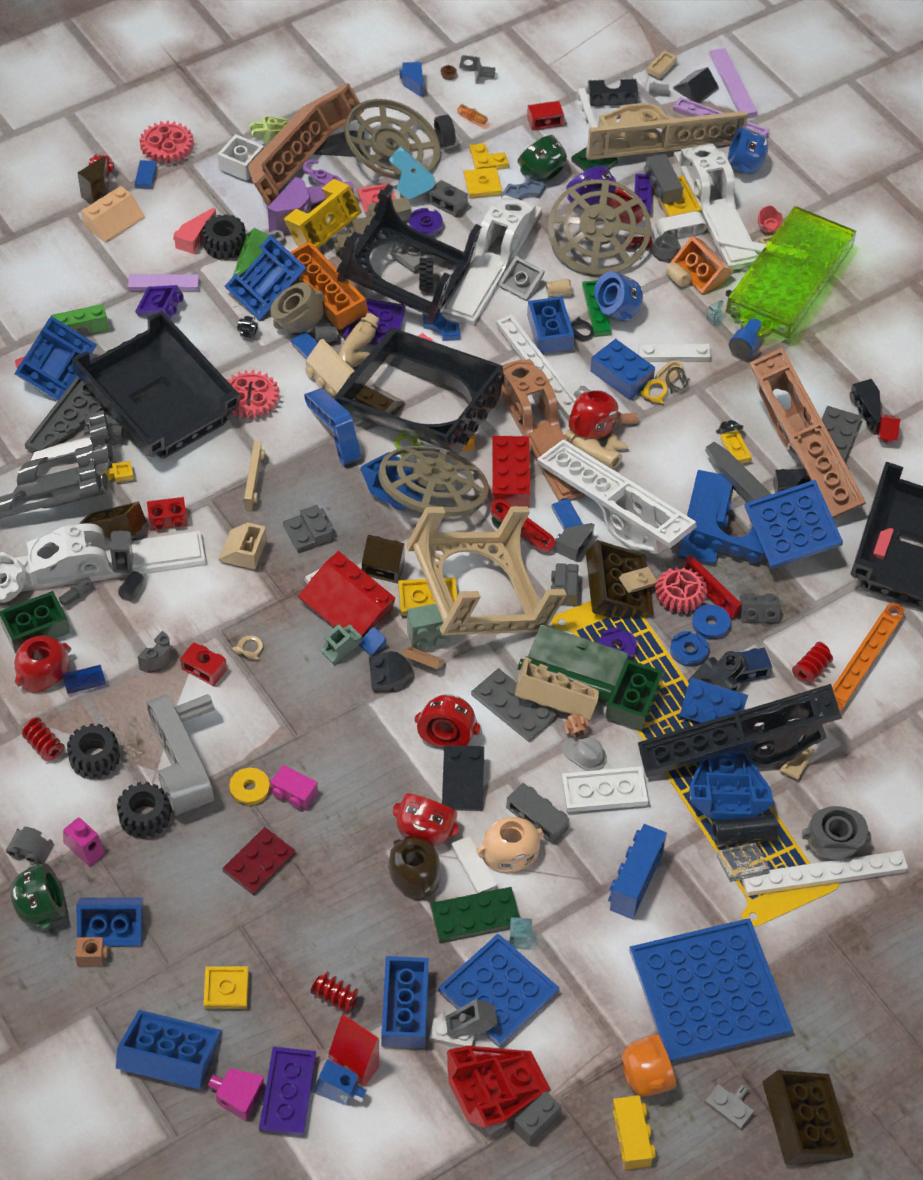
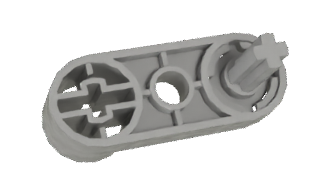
M167 694L147 701L146 705L151 723L171 766L157 771L161 788L167 794L172 814L178 816L213 802L214 795L209 778L182 724L215 710L210 695L201 696L175 707Z

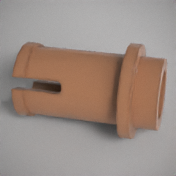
M618 412L615 425L637 424V413L621 414V412Z

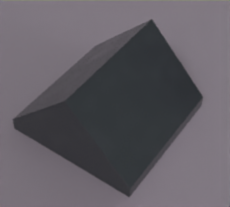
M705 67L691 73L675 85L673 89L689 100L700 104L717 91L719 86L709 67Z

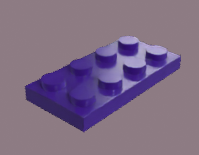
M273 1046L259 1132L304 1137L316 1051Z

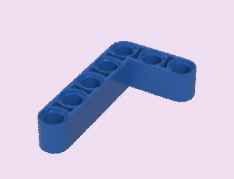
M322 388L305 393L304 398L308 408L332 430L341 464L345 466L361 460L355 427L350 413Z

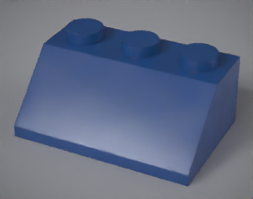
M143 897L79 898L76 904L77 937H103L104 946L142 945Z

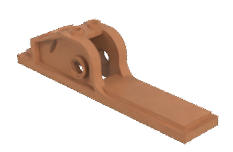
M781 348L750 362L749 366L757 379L758 392L778 436L786 449L790 450L793 448L810 480H816L832 518L834 519L865 505L866 501L784 349ZM775 389L784 390L789 393L791 397V408L789 410L782 408L780 402L777 401L773 394Z
M521 359L503 365L505 379L502 383L500 396L522 436H529V449L537 462V458L563 439L566 440L559 425L558 403L545 373L538 369L530 359L523 361ZM531 394L538 409L542 411L545 417L544 422L532 425V409L527 397ZM539 465L558 502L568 498L572 501L587 496Z

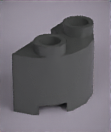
M163 630L154 639L156 645L153 648L146 647L137 656L139 670L149 673L148 670L154 671L159 669L161 671L170 663V639Z
M24 827L22 830H16L6 849V853L14 858L23 855L26 856L25 859L30 863L43 864L47 860L54 843L51 839L47 841L41 837V831Z

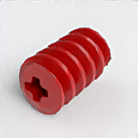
M823 642L815 643V646L792 668L793 674L799 680L809 683L814 682L815 678L824 671V668H827L829 663L833 662L830 649Z
M39 717L29 720L22 729V737L27 740V743L36 750V753L44 761L57 758L65 749L64 744L60 743L58 738H55V734L51 732L50 728L46 727V724Z
M328 971L323 976H318L311 987L310 993L312 995L316 994L319 999L324 998L326 1003L331 1002L333 1007L338 1006V1009L345 1011L347 1015L350 1014L357 1003L359 989L356 988L353 992H350L351 985L348 984L343 988V980L336 984V976L329 980L330 973Z

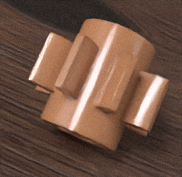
M572 714L565 721L566 725L564 728L566 734H570L571 737L577 739L587 734V727L590 725L588 719L583 718V715Z

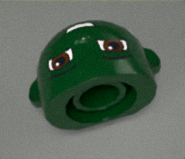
M548 135L537 140L524 150L517 162L522 174L528 175L533 180L543 182L554 178L561 172L567 162V153L554 135Z
M33 864L15 877L11 884L10 893L13 907L20 920L33 927L48 930L53 926V922L65 916L66 909L60 883L55 872L48 864Z

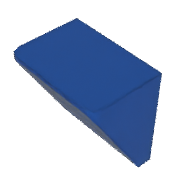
M373 627L365 635L364 640L359 643V646L370 656H374L386 647V638Z

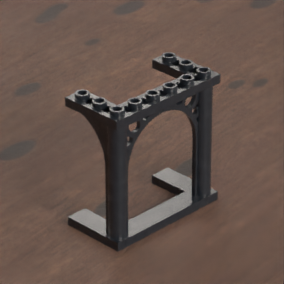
M387 184L384 190L381 189L378 193L377 199H379V202L376 203L373 211L375 215L372 217L370 225H366L363 235L354 231L350 237L347 236L343 246L346 248L340 256L342 262L336 271L339 273L337 281L344 283L348 279L427 315L426 321L433 324L469 267L482 226L475 224L469 234L463 252L407 225L399 217L393 206L392 192L394 187ZM378 233H384L387 236V238L380 237ZM386 243H404L439 257L457 267L452 275L444 272L438 281L431 302L381 278L371 266L370 254L375 248Z

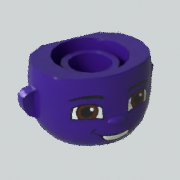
M600 165L574 177L568 183L566 190L588 180L598 179L616 182V179L605 165ZM602 184L586 185L577 188L575 191L582 196L589 192L601 191ZM609 185V193L617 190V187ZM568 194V196H567L568 201L571 202V203H572L573 201H575V200ZM600 196L585 199V201L590 206L599 204ZM579 204L577 205L578 208L584 210Z

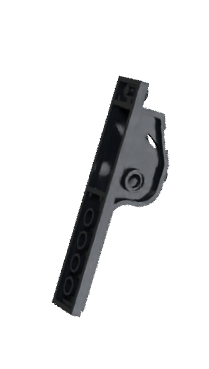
M828 684L638 742L646 777L730 752L743 753L752 765L767 768L792 761L814 744L817 745L826 739L823 724L842 719L832 685ZM757 723H763L760 726H755Z

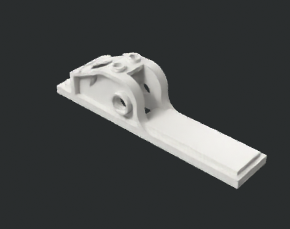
M713 144L681 149V151L674 152L673 158L702 208L701 215L707 224V228L723 261L732 270L761 265V258L758 252L718 243L720 236L752 241L735 206L734 175L725 154L717 150ZM707 172H710L712 181L716 189L719 190L722 199L709 201L710 182Z
M506 195L499 202L491 206L481 224L482 228L474 258L442 309V316L471 326L475 325L496 290L497 284L542 212L541 207ZM505 226L508 228L503 238L501 256L488 252L490 245L500 233L501 227Z
M564 439L537 458L538 465L592 498L600 506L609 531L619 541L632 549H642L650 551V553L659 554L665 548H671L697 527L696 521ZM621 497L624 498L627 510L616 504V501Z
M88 523L64 526L40 539L36 538L27 542L28 556L15 557L22 563L26 571V580L21 592L78 584L86 577L91 579L89 582L126 577L131 572H113L110 552L111 541L105 538L101 527ZM200 531L132 540V572L136 571L146 574L206 565Z

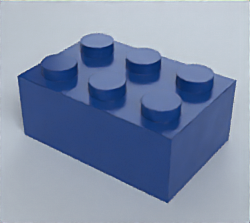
M563 297L528 301L527 317L539 351L543 354L572 350L574 333Z
M615 338L591 357L590 372L631 400L639 391L644 389L648 381L654 379L655 366Z

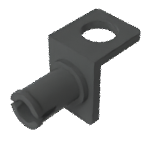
M461 56L459 68L474 70L475 83H478L480 76L495 77V67L482 66L480 64V57ZM471 60L473 63L465 65L464 61Z

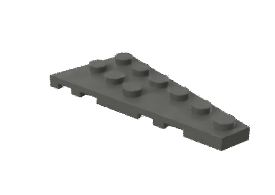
M77 376L26 441L25 449L37 452L55 446L85 425L87 414L105 411L107 408Z

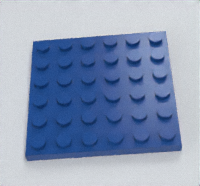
M750 918L629 947V952L657 1033L671 1063L792 1034V1026Z

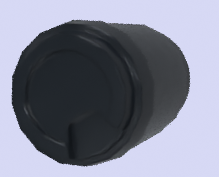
M136 571L131 572L119 587V596L122 599L133 600L145 581L144 576Z

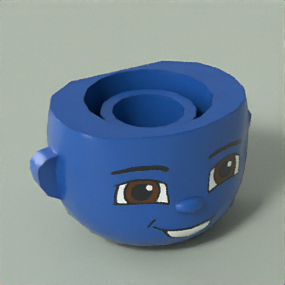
M741 126L735 133L728 151L727 159L731 168L745 174H753L759 171L768 154V140L764 135Z
M608 271L598 279L595 285L594 296L602 313L606 316L621 321H629L639 312L643 303V291L640 284L635 280L618 272Z

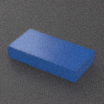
M140 160L134 183L135 188L152 189L157 168L156 161Z
M569 498L552 504L551 508L563 530L568 527L583 525Z

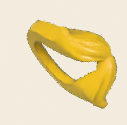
M652 379L646 383L644 389L639 391V393L654 403L663 404V398L667 393V386L660 379ZM656 383L663 386L661 395L656 397L649 396L650 386Z

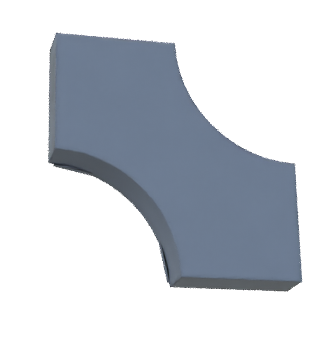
M529 178L522 184H508L501 194V198L504 195L518 200L528 197L539 198L545 189V183Z

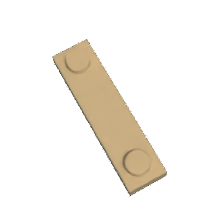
M254 441L244 497L245 510L253 511V505L257 504L258 500L256 488L261 460L265 459V449H262V443L259 441Z

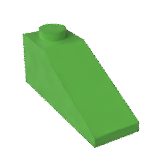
M256 228L247 233L233 276L235 274L241 275L263 252L259 247L270 235Z

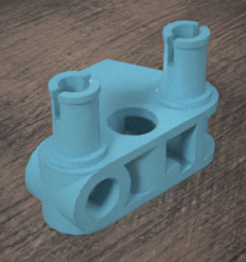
M401 146L389 158L402 171L397 191L404 197H407L408 200L434 187L435 179L433 174ZM413 168L416 169L415 173L411 171Z

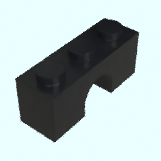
M620 79V86L618 88L607 87L604 80H588L587 94L590 97V106L637 104V79Z

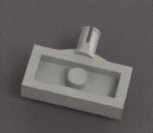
M718 1084L705 1100L707 1106L739 1130L743 1128L754 1114V1110L741 1100L749 1091L742 1084L735 1094L728 1092Z

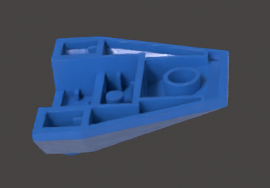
M730 752L700 761L689 788L691 803L709 819L726 820L758 816L773 805L770 786L756 766L752 765L748 761L747 756L740 752Z

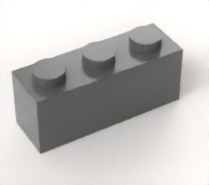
M666 154L647 157L644 172L649 176L650 184L654 186L657 197L660 198L663 204L682 200L683 186Z
M522 783L507 797L506 808L515 816L529 820L536 829L541 828L544 833L543 838L550 844H553L568 830L569 818L566 813L556 809L548 799L542 798L533 787Z

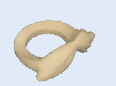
M245 636L232 649L239 655L244 654L248 659L259 660L258 655L263 649V644L256 636ZM248 641H255L259 647L255 652L243 650V645Z

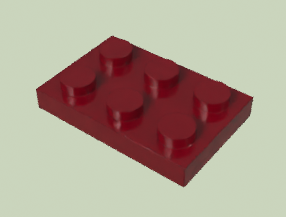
M264 827L222 869L227 876L254 896L296 852L295 849Z

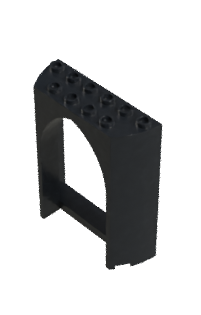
M391 327L334 398L350 415L458 454L464 445L468 444L471 436L478 431L481 423L487 419L490 411L496 407L505 374H503V365ZM386 360V364L458 390L470 403L459 418L454 421L440 424H423L403 419L356 402L353 399Z

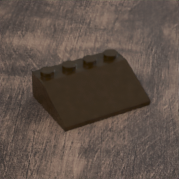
M596 540L586 552L592 613L608 618L651 617L653 615L650 587L628 593L619 579L624 573L647 567L646 555Z
M777 1070L762 1082L785 1164L807 1165L851 1158L853 1156L829 1074Z

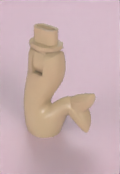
M367 313L365 318H361V321L343 343L338 354L352 369L362 363L370 354L369 352L356 351L368 345L375 336L378 328L377 323L380 319L371 313Z
M570 429L564 434L569 439V443L612 470L616 469L622 460V455L616 450L628 449L627 444L618 441L617 436L613 432H611L607 440L605 449L596 438L581 437Z

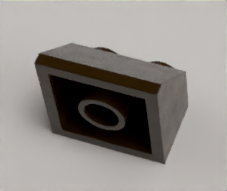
M103 156L77 172L81 197L90 205L108 194L110 182L107 160Z
M364 385L354 396V401L395 415L405 404V401L377 386Z

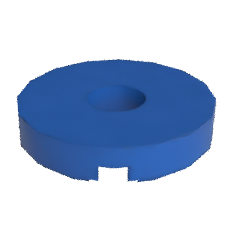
M711 604L703 605L696 609L693 614V629L705 639L721 638L730 629V616L722 607ZM714 620L716 624L711 625L708 624L706 621Z
M691 631L678 633L673 637L670 644L672 658L683 666L693 667L700 665L708 656V642L698 633L694 634ZM691 646L694 648V650L687 651L685 647Z

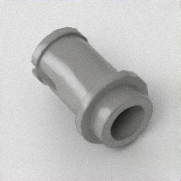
M653 81V83L649 84V92L652 94L668 95L669 84H659Z

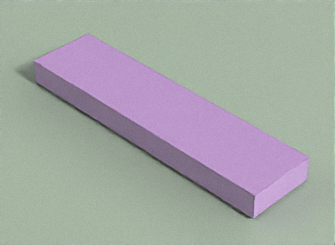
M129 274L128 291H146L147 287L168 285H178L181 291H198L199 274Z

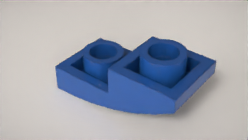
M306 332L291 340L292 346L299 350L305 359L308 358L318 344Z

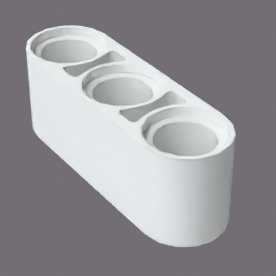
M694 211L662 218L656 222L655 227L659 236L671 235L678 239L703 233L707 229V224L701 213Z

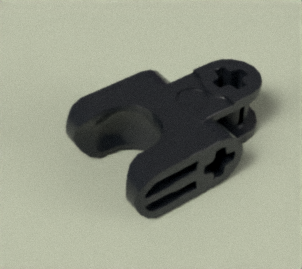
M728 651L719 661L715 657L707 659L691 677L705 682L712 681L715 685L738 691L740 683L736 678L745 670L747 660L741 654Z

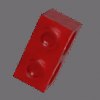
M184 497L146 501L150 531L188 526Z

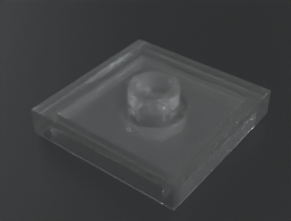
M756 843L716 851V857L730 882L770 874V868Z

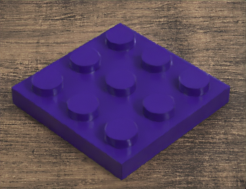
M366 299L368 313L380 319L377 323L378 328L375 336L369 343L377 345L391 327L401 330L406 306L399 303ZM361 318L346 326L344 340L347 339L355 326L361 321Z

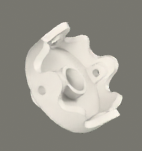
M1 552L0 603H5L14 599L23 589L26 571L19 560L7 553ZM7 576V580L1 584L3 577Z

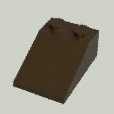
M138 501L89 513L79 524H95L102 528L104 536L111 538V532L129 531L131 532V538H134L135 534L142 529V526L147 521Z

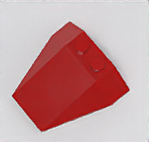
M462 1046L447 1051L448 1083L466 1120L482 1128L504 1123L550 1089L532 1051L479 1046Z

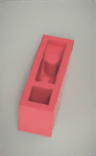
M211 208L182 224L173 236L175 248L194 254L203 242V225L206 224L207 220H211V217H217L216 208Z

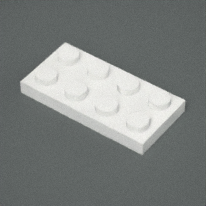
M642 766L562 773L561 779L567 812L648 805Z

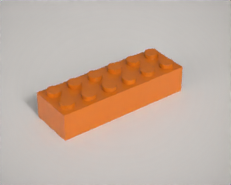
M310 241L290 252L307 268L296 280L295 284L305 282L312 286L315 291L323 292L325 297L323 301V314L338 330L366 316L368 313L366 299L347 279L344 283L337 281L339 274L336 272L337 269Z

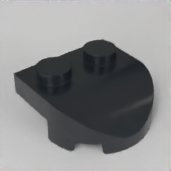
M388 651L369 657L371 687L374 693L391 688L397 692L403 689L408 678L411 679L412 667L400 653Z

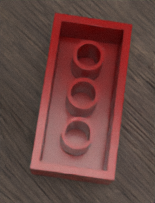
M492 436V503L495 500L502 499L513 507L529 508V436Z

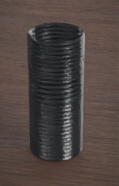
M774 814L714 820L712 824L713 839L717 847L776 841L778 839V823Z

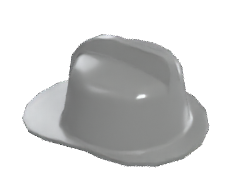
M570 736L563 743L562 750L564 755L587 771L600 770L607 762L605 750L600 742L594 738L584 736L576 739Z

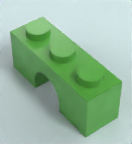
M103 304L51 315L73 330L79 327H89L92 334L109 331L108 319Z

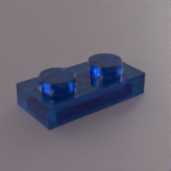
M101 664L62 674L67 694L106 684Z

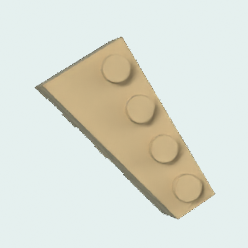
M525 657L517 678L516 696L523 700L537 702L541 706L555 708L563 713L583 715V718L591 719L598 701V690L577 680L571 682L566 675L560 672L553 674L547 671V666L540 664L538 667L531 663L532 659Z

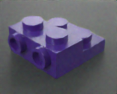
M178 285L147 287L135 312L138 316H151L163 311L171 319L173 315L177 314L178 304L184 300L183 293Z

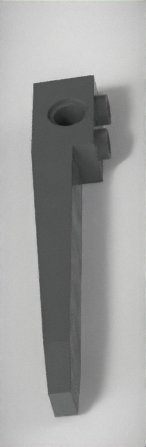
M715 441L706 446L705 451L714 466L748 502L771 495L728 450Z

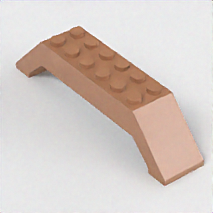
M349 83L303 106L248 165L253 183L268 207L279 196L278 191L331 133L345 125L351 110L360 103Z

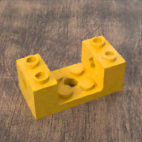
M333 179L321 188L326 200L307 214L295 209L284 218L296 246L300 247L310 241L318 249L362 213L350 185ZM331 214L330 221L327 222V217Z

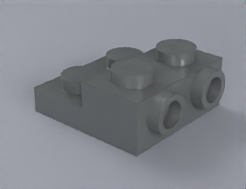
M318 505L300 510L299 516L283 521V527L298 553L333 541L332 533L334 532V527L331 522L327 523L326 512L323 508L319 509Z

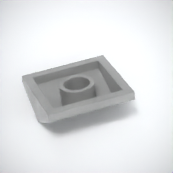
M515 256L497 285L527 301L538 290L545 271Z

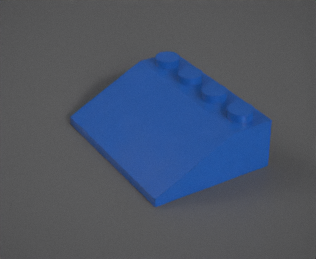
M138 1010L117 1047L115 1069L200 1089L207 1076L222 1030Z

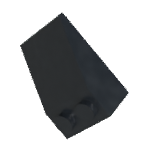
M444 745L442 804L454 810L482 811L484 746Z

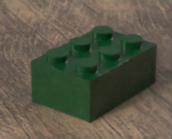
M54 591L0 611L1 626L15 654L19 647L32 637L50 636L57 638L70 633L68 619Z
M626 659L607 703L605 718L643 730L661 688L664 671Z

